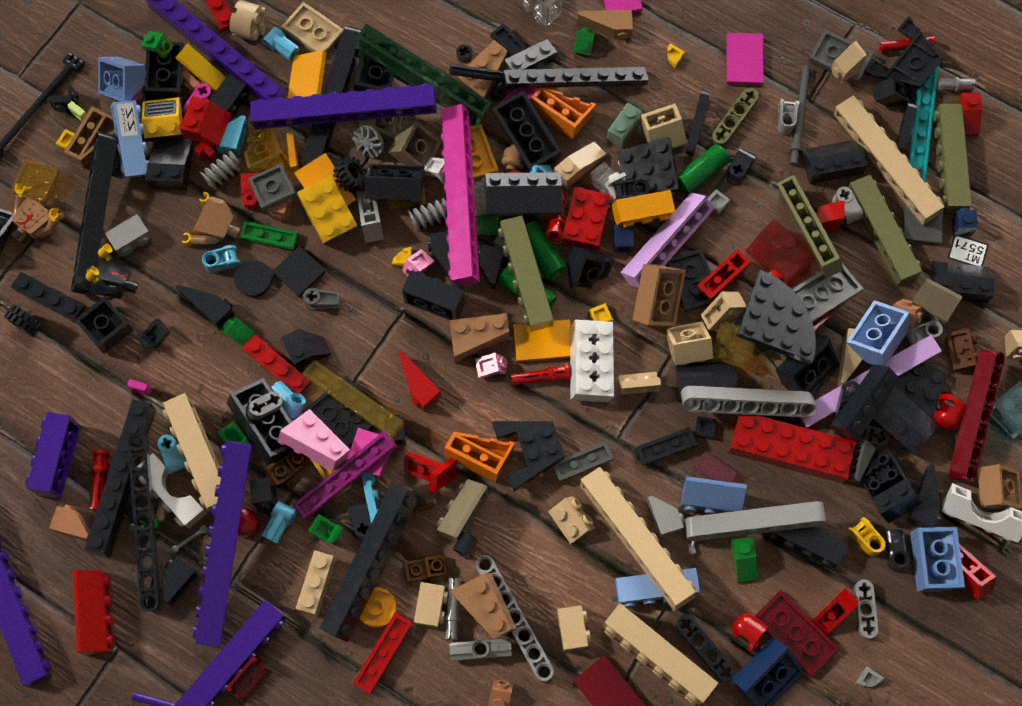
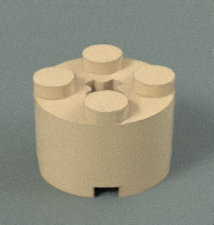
M239 0L235 5V8H237L236 13L231 15L230 31L234 33L232 34L233 36L256 41L260 35L265 33L266 25H264V18L267 15V8Z

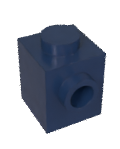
M961 208L951 218L953 236H972L978 228L976 210Z

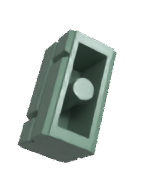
M627 103L608 129L607 140L623 148L639 125L643 111Z

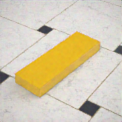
M189 44L175 57L203 83L209 85L214 92H216L226 78Z

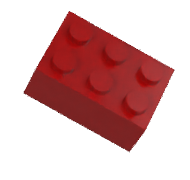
M574 187L563 232L562 246L568 248L579 246L599 251L610 205V194Z

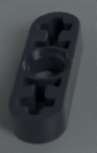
M907 102L896 143L898 150L901 152H905L907 149L917 109V104Z

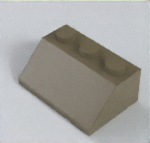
M467 479L465 484H460L456 492L458 496L455 500L452 499L446 508L448 510L446 516H441L436 525L438 527V534L456 544L462 532H467L488 496V487L486 485Z

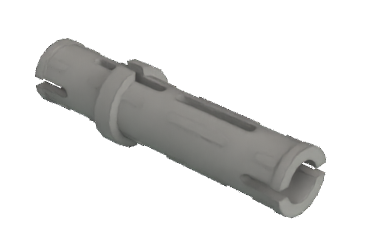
M449 578L447 616H445V622H447L445 640L450 641L452 639L453 641L458 640V623L461 622L459 617L460 602L450 592L461 586L462 579L455 578V580Z

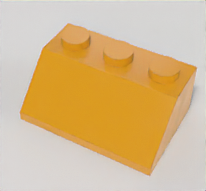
M671 190L618 199L609 207V212L617 226L630 227L635 222L641 221V224H646L656 218H659L660 221L670 219V216L675 213Z

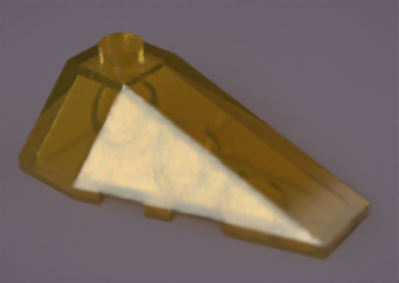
M249 112V136L246 138L247 151L244 154L249 171L263 172L281 163L284 169L290 167L288 156L277 128L255 130L250 122Z

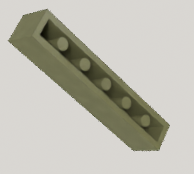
M939 104L937 110L933 113V121L936 122L934 135L938 140L936 146V155H939L937 170L941 175L939 189H942L941 200L944 204V213H956L961 208L970 209L971 207L962 104Z
M792 175L778 182L777 185L781 196L825 277L828 278L843 271L844 268L839 255L795 176Z
M871 175L851 182L848 188L852 190L863 210L862 220L897 286L918 278L922 272L921 263L915 259L913 249L909 243L907 244L902 228L898 227L894 213L887 206L886 198L881 195L877 181L873 180Z
M519 216L500 221L498 235L500 240L503 239L505 243L502 246L505 257L508 256L510 260L507 263L510 274H514L515 277L513 286L515 291H519L520 297H518L520 309L524 308L525 315H523L524 324L529 326L530 332L553 326L552 313L523 217Z

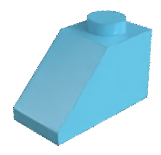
M242 115L228 123L219 147H216L218 153L229 155L228 152L231 151L235 156L240 157L249 125L246 116Z

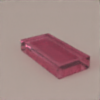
M707 452L703 453L694 467L695 470L710 480L732 483L738 474Z

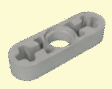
M860 580L854 586V597L860 602L856 606L857 626L859 635L863 639L868 640L878 634L874 586L868 580ZM862 584H864L865 588L869 589V591L865 592V597L870 598V600L860 601L864 597L863 591H859ZM862 604H868L871 607L869 615H864L861 612ZM872 618V620L868 621L869 628H873V631L868 635L866 631H863L867 623L866 621L862 622V619Z

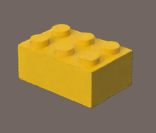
M331 175L297 192V196L323 244L357 227Z

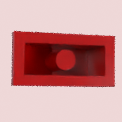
M962 93L956 104H962L965 136H978L982 117L981 93Z
M838 201L817 208L815 214L825 232H838L844 220L845 201Z
M844 588L812 621L827 635L860 602Z

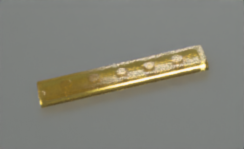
M313 360L302 373L303 377L382 432L386 431L392 439L404 425V422L316 360Z

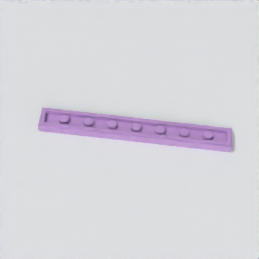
M932 335L891 357L886 366L890 367L900 376L941 353L942 350ZM869 370L850 381H855L860 385ZM853 384L851 387H847L849 397L844 396V400H849L851 392H855ZM842 385L815 400L816 414L811 417H799L806 428L835 413Z

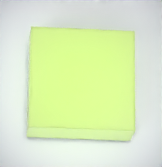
M73 101L68 104L71 113L82 122L87 115L86 112Z

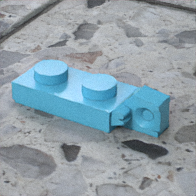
M366 472L362 475V481L372 523L378 511L376 501H379L377 489L373 490V486L376 483L375 476Z

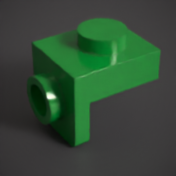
M584 27L581 30H577L573 52L591 55L596 33H592V29Z
M149 31L140 46L146 51L157 52L162 58L166 59L174 44L164 33Z
M486 208L485 211H481L479 214L478 234L497 236L499 217L501 216H487Z
M238 318L227 319L222 326L224 329L221 331V333L230 337L241 347L254 334V331Z
M234 421L218 431V434L225 443L227 441L249 442Z
M318 514L308 532L328 544H333L340 539L343 527Z

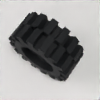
M345 157L334 166L333 172L335 173L333 176L337 177L336 183L339 182V187H344L345 191L349 190L350 193L356 192L365 185V175L367 173V169L363 168L365 165L360 164V160H356V157Z
M14 304L3 316L30 337H33L41 327V324L35 318Z

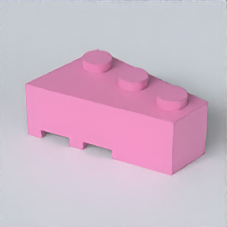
M310 409L282 429L278 438V443L293 448L294 452L298 454L302 453L310 457L311 461L331 472L347 460L350 451Z

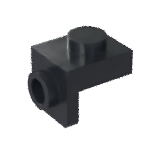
M68 86V95L49 96V103L54 111L64 112L69 110L68 104L71 101L75 104L79 102L78 92L74 90L73 86Z
M154 319L144 332H138L136 337L144 348H158L171 331L160 319Z

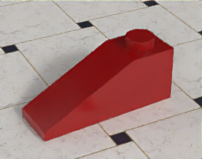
M737 248L697 287L711 300L745 272L751 261Z
M400 351L399 357L412 398L410 401L417 409L421 407L425 411L441 397V392Z
M959 544L964 588L979 601L993 592L996 576Z

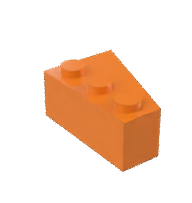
M539 88L530 98L541 119L572 140L591 120L596 108L595 103L591 102L588 104L579 101L580 98L574 97L573 99L564 96L562 92L550 88Z
M453 432L444 447V457L455 459L463 467L496 483L514 451L515 442L509 441L508 443L497 441L494 438L485 439L479 438L476 435Z

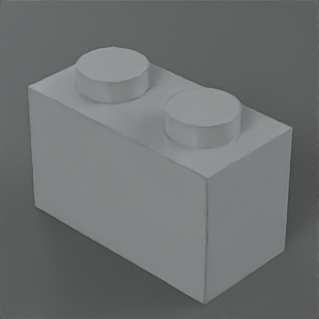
M138 214L105 233L120 257L129 255L135 248L146 245L152 239Z

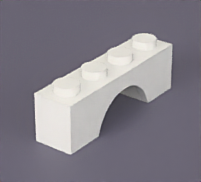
M152 453L150 455L153 496L156 499L160 497L164 501L161 505L168 513L173 511L176 515L174 520L181 527L185 525L190 529L207 512L191 495L182 498L169 495L166 489V479L169 472L158 457ZM145 461L138 465L137 468L142 467ZM144 477L138 478L144 485L146 484Z
M952 483L943 500L942 512L949 517L961 519L969 525L983 528L988 533L1000 535L1008 541H1015L1017 543L1022 537V511L1010 506L997 513L982 511L973 503L970 490Z

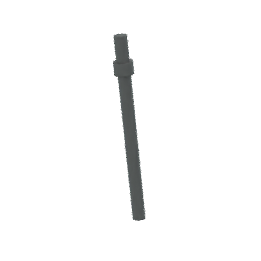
M807 65L803 66L797 122L794 139L790 147V152H792L790 165L792 166L798 165L799 153H801L802 149L800 142L810 66Z

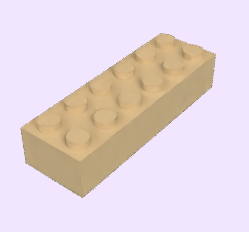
M184 393L163 402L165 407L163 414L172 426L170 431L179 443L177 447L180 454L187 460L184 464L188 473H191L192 477H194L191 481L195 490H198L201 495L199 501L207 512L210 511L212 513V507L217 505L218 497H214L216 484L220 485L221 477L217 476L219 464L194 404Z
M621 603L604 622V633L608 637L618 639L621 642L620 646L625 651L635 653L637 655L636 659L641 664L651 666L653 668L652 672L660 679L664 677L668 680V685L674 691L684 693L686 695L684 698L693 706L695 704L701 705L717 686V681Z

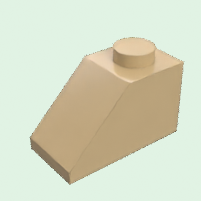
M857 41L853 42L837 57L832 65V73L841 83L860 72L867 56Z

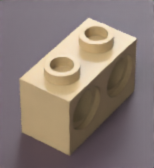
M721 292L701 316L708 330H726L747 306L739 292Z

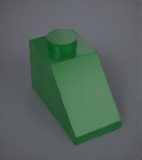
M753 537L732 540L730 549L737 583L756 581L757 562Z

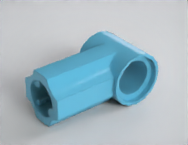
M273 27L262 39L263 43L270 50H276L289 61L298 55L300 51L299 47L287 39L285 34L277 27Z
M282 381L276 382L270 389L272 392H277L282 396V406L288 417L297 419L306 399L301 394L293 393Z
M280 501L277 502L271 513L272 518L262 536L278 544L287 526H290L295 519L297 510Z

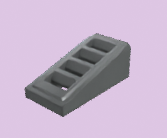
M858 440L855 442L849 475L846 481L860 482L876 450L868 441Z

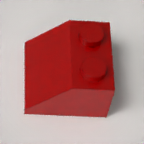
M192 96L180 130L186 139L219 147L231 113L210 100Z

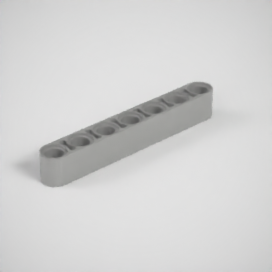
M686 386L681 390L683 407L689 412L811 417L817 412L813 395L806 391Z
M819 501L694 516L685 519L686 535L689 541L799 529L826 524L824 504Z
M486 555L479 557L476 561L479 575L491 573L494 579H498L501 582L498 589L502 597L507 596L510 599V603L507 605L510 615L517 614L520 616V621L515 624L517 629L511 633L538 681L542 683L549 682L553 677V667L491 557ZM484 561L491 564L490 569L486 571L480 568V564ZM523 631L530 634V639L526 642H522L518 637ZM533 649L538 650L540 657L536 660L530 659L529 651ZM543 667L548 668L550 675L547 678L540 677L538 674L539 669Z

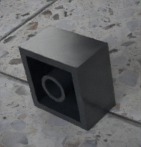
M106 297L100 299L74 320L103 354L134 330Z

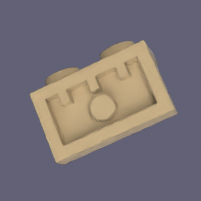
M657 372L620 375V394L659 391L661 386L660 377H657Z

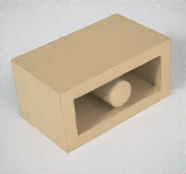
M421 582L414 618L415 625L439 629V625L444 623L445 612H442L443 604H447L449 593L445 592V586Z
M582 605L557 609L563 652L588 648V643H591L590 631L585 630L584 623L588 622L586 610L582 611Z

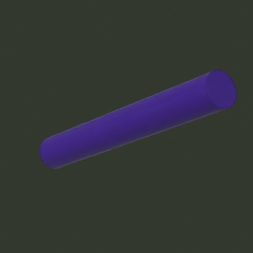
M134 692L132 696L134 701L153 706H174L176 704Z

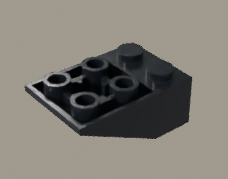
M889 449L870 460L861 481L879 514L888 524L923 503Z

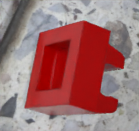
M200 143L194 149L197 157L202 161L208 158L213 162L217 158L215 146Z

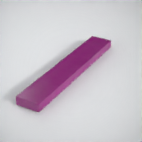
M383 431L293 504L304 520L309 519L396 449L397 445L389 434Z

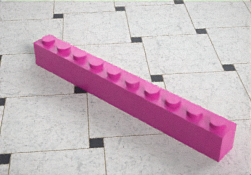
M463 104L442 109L440 122L443 127L441 139L444 144L442 156L445 162L443 173L446 180L444 190L447 199L445 201V208L447 210L446 225L448 227L449 278L456 285L464 286L478 283L480 278L470 115Z

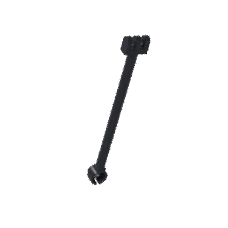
M68 53L62 60L64 65H66L64 69L0 141V160L3 149L72 70L79 73L84 67L85 62L76 56L74 57L72 53Z

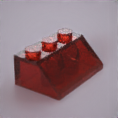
M773 219L760 232L746 250L768 272L775 270L784 276L783 283L788 287L815 260L813 253L776 219Z

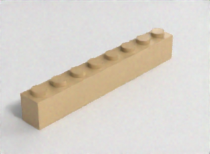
M853 95L837 105L834 111L836 119L853 140L863 148L865 155L919 222L925 225L939 216L944 209L941 198L935 196L931 186L922 180L919 171L916 168L913 169L909 164L908 158L898 150L896 143L887 137L884 128L879 127L875 122L874 116L864 109L861 100H857Z
M601 467L597 468L581 479L580 487L675 612L694 599L696 593L694 584L690 580H686L681 567L678 564H674L670 559L669 551L660 546L659 539L655 533H650L645 520L642 517H638L635 513L632 503L624 499V494L618 486H614L607 471L604 472Z

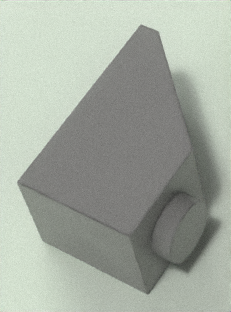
M653 496L648 497L647 504L659 538L683 530L685 519L682 513L679 514L677 508Z

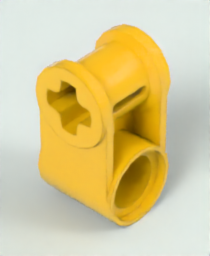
M862 517L860 519L861 522L853 528H848L847 531L866 554L877 556L885 548V540L875 530L871 522ZM870 542H876L879 545V549L871 548Z

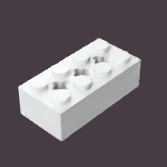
M575 320L570 326L571 400L609 402L614 397L613 322Z

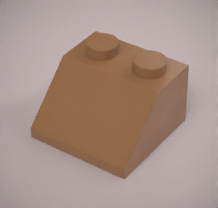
M1001 464L978 467V500L981 507L1005 510L1010 506L1017 510L1022 509L1018 470Z

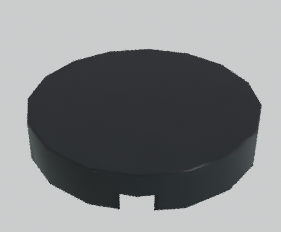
M249 260L237 268L234 274V283L242 294L248 297H258L268 291L267 289L272 284V274L269 267L263 262Z

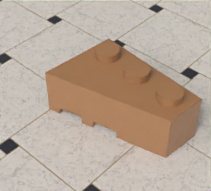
M493 40L468 66L503 71L505 67L503 62L508 58L507 50ZM457 76L458 87L484 108L489 93L494 88L496 81Z
M91 106L64 151L67 160L83 168L92 161L97 132L116 135L113 117Z
M507 313L450 320L455 363L465 357L477 354L478 351L490 348L509 339Z
M484 573L450 591L492 638H500L517 629L491 573Z

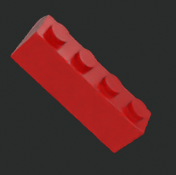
M72 570L77 652L86 656L112 653L115 639L111 635V627H113L114 622L113 616L110 615L112 597L109 595L108 587H111V578L103 570Z

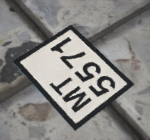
M954 236L948 259L967 265L983 266L989 244L964 236Z

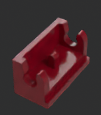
M253 656L226 689L234 694L238 700L245 703L272 671Z

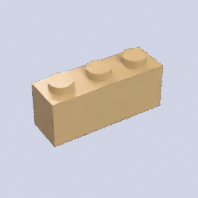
M314 550L296 606L298 612L315 617L319 616L336 562L333 555Z

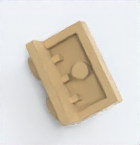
M573 496L563 499L548 511L570 544L576 542L587 532L595 529L591 517L585 514L581 508L580 501Z

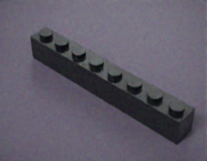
M132 399L85 550L90 554L106 558L111 557L131 493L128 438L134 433H140L148 438L156 408L151 403ZM139 437L134 440L135 448L142 446V438ZM141 457L136 459V467L140 464Z
M391 483L319 629L348 642L420 497L409 489Z

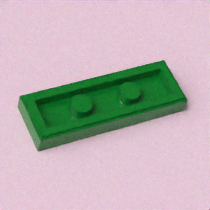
M244 221L240 234V240L290 251L295 250L299 233L296 231Z

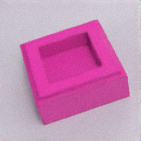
M132 379L128 381L127 386L131 391L150 396L152 389L148 384Z

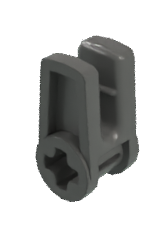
M309 288L303 294L305 305L310 310L340 309L341 299L339 292Z

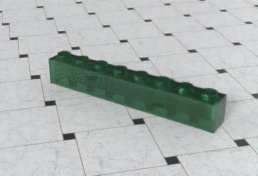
M367 23L358 34L355 48L416 86H421L422 84L434 85L436 98L449 107L463 104L469 111L470 120L476 124L481 122L491 105L489 100Z

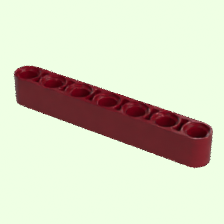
M981 350L978 355L966 402V409L950 465L949 474L952 479L972 482L976 477L1005 362L1004 353L1001 351Z

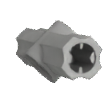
M510 638L479 639L469 642L450 643L451 661L484 660L486 658L512 656ZM480 644L487 648L483 655H478L475 652V648Z

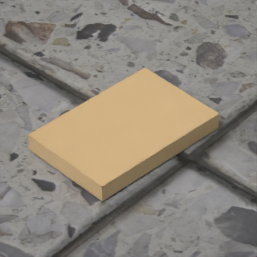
M305 2L281 26L282 31L311 51L323 50L327 54L341 39L343 29Z

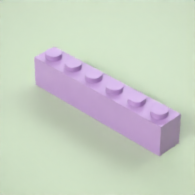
M691 192L675 210V213L670 216L671 218L665 221L626 265L621 274L629 285L639 288L643 264L665 266L710 215L714 208L706 196Z

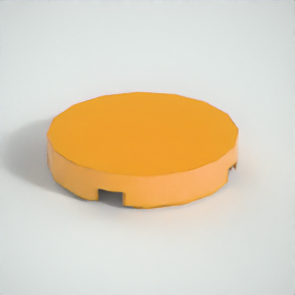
M375 587L360 616V620L372 628H381L388 625L394 613L397 612V603L394 596L386 589Z

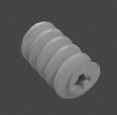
M231 151L228 152L229 157L226 155L222 156L223 161L220 159L216 160L218 166L211 163V170L206 167L204 169L205 174L200 172L208 185L215 190L217 189L215 183L223 185L222 178L229 181L228 174L234 177V170L239 173L241 172L239 167L241 164Z
M441 198V204L435 200L434 207L430 202L427 203V209L421 205L420 212L417 208H413V214L408 210L413 226L418 232L420 231V225L427 229L428 222L431 226H434V220L440 224L441 217L445 220L447 218L444 198Z

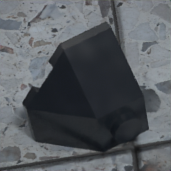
M573 246L567 261L570 288L588 291L593 287L592 284L599 279L604 280L608 277L615 259L589 248Z
M297 329L281 337L297 370L331 355L327 343L322 336Z

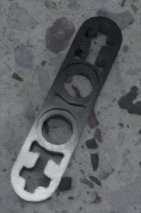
M701 90L685 152L687 155L694 156L710 95L709 91Z
M680 616L676 622L678 632L720 681L729 682L735 676V669L691 616ZM681 620H688L690 622L689 628L693 630L695 627L697 631L688 637L686 634L690 632L687 628L682 629L680 627L682 625ZM695 635H701L704 638L702 646H696L693 643ZM708 651L716 652L718 658L715 662L707 660L706 654ZM721 659L724 662L721 664V666L724 669H730V672L728 673L730 676L729 678L727 676H721L722 670L720 669V667H717V669L713 667L717 665L721 661Z

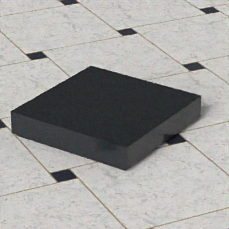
M298 246L272 272L300 298L307 289L326 273V270Z

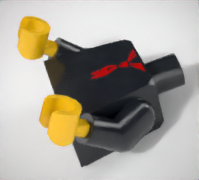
M105 244L99 249L98 255L106 260H102L98 269L91 266L87 270L86 279L92 281L89 293L121 299L125 291L136 294L139 283L129 280L130 270L118 265L114 257L109 255L113 251L112 247L109 244Z

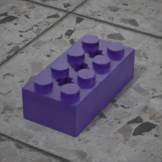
M47 412L46 417L42 419V432L36 441V454L31 459L32 469L26 478V488L40 497L62 499L81 427L70 415Z

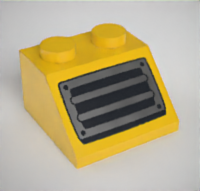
M180 97L143 101L142 125L144 138L182 134L180 126L183 117Z

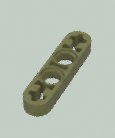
M747 88L742 92L714 130L711 138L713 145L718 144L723 147L728 143L755 106L759 97L755 89ZM752 95L753 98H750L748 103L746 104L745 101L747 96ZM742 107L745 113L737 114L735 109ZM733 121L735 123V126L733 128H728L725 125V122ZM724 131L723 139L717 140V137Z

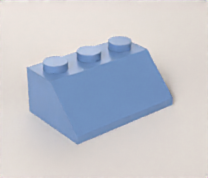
M118 56L98 57V93L121 102L130 101L145 84V65Z
M874 300L847 340V344L865 362L872 365L886 366L910 329V312Z
M687 476L683 483L680 508H685L687 512L705 511L704 513L707 515L742 511L747 485Z
M957 527L917 528L911 531L910 538L917 592H936L964 588Z

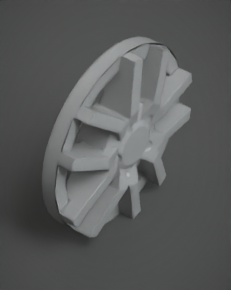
M362 125L353 132L354 137H352V140L355 142L356 150H359L362 156L375 158L383 152V139L373 127Z

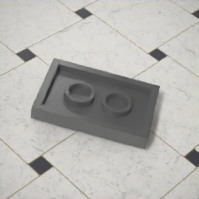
M825 29L808 61L832 72L831 68L834 60L853 42ZM862 46L861 48L867 56L861 70L856 75L847 79L858 84L874 53Z

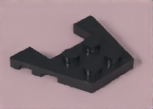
M908 16L898 28V32L911 39V43L891 68L874 58L865 69L864 74L884 80L893 77L907 86L920 89L940 65L943 58L930 41L924 37L922 31L916 27L911 17Z
M553 421L492 422L497 440L513 435L518 436L526 461V468L508 473L513 492L520 489V486L526 482L532 481L541 472L547 471L565 459Z

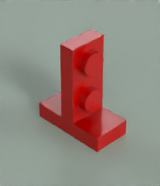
M407 452L404 456L403 472L429 481V491L436 493L455 478L457 460L449 458L442 464Z

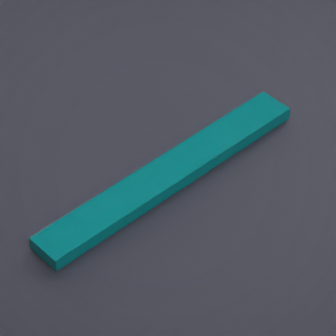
M939 66L924 85L916 90L915 104H917V109L912 126L908 160L913 169L916 168L919 171L924 182H926Z

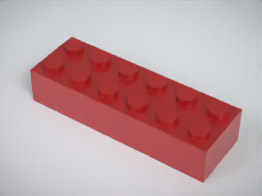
M738 414L728 453L844 483L848 479L856 441L758 415Z

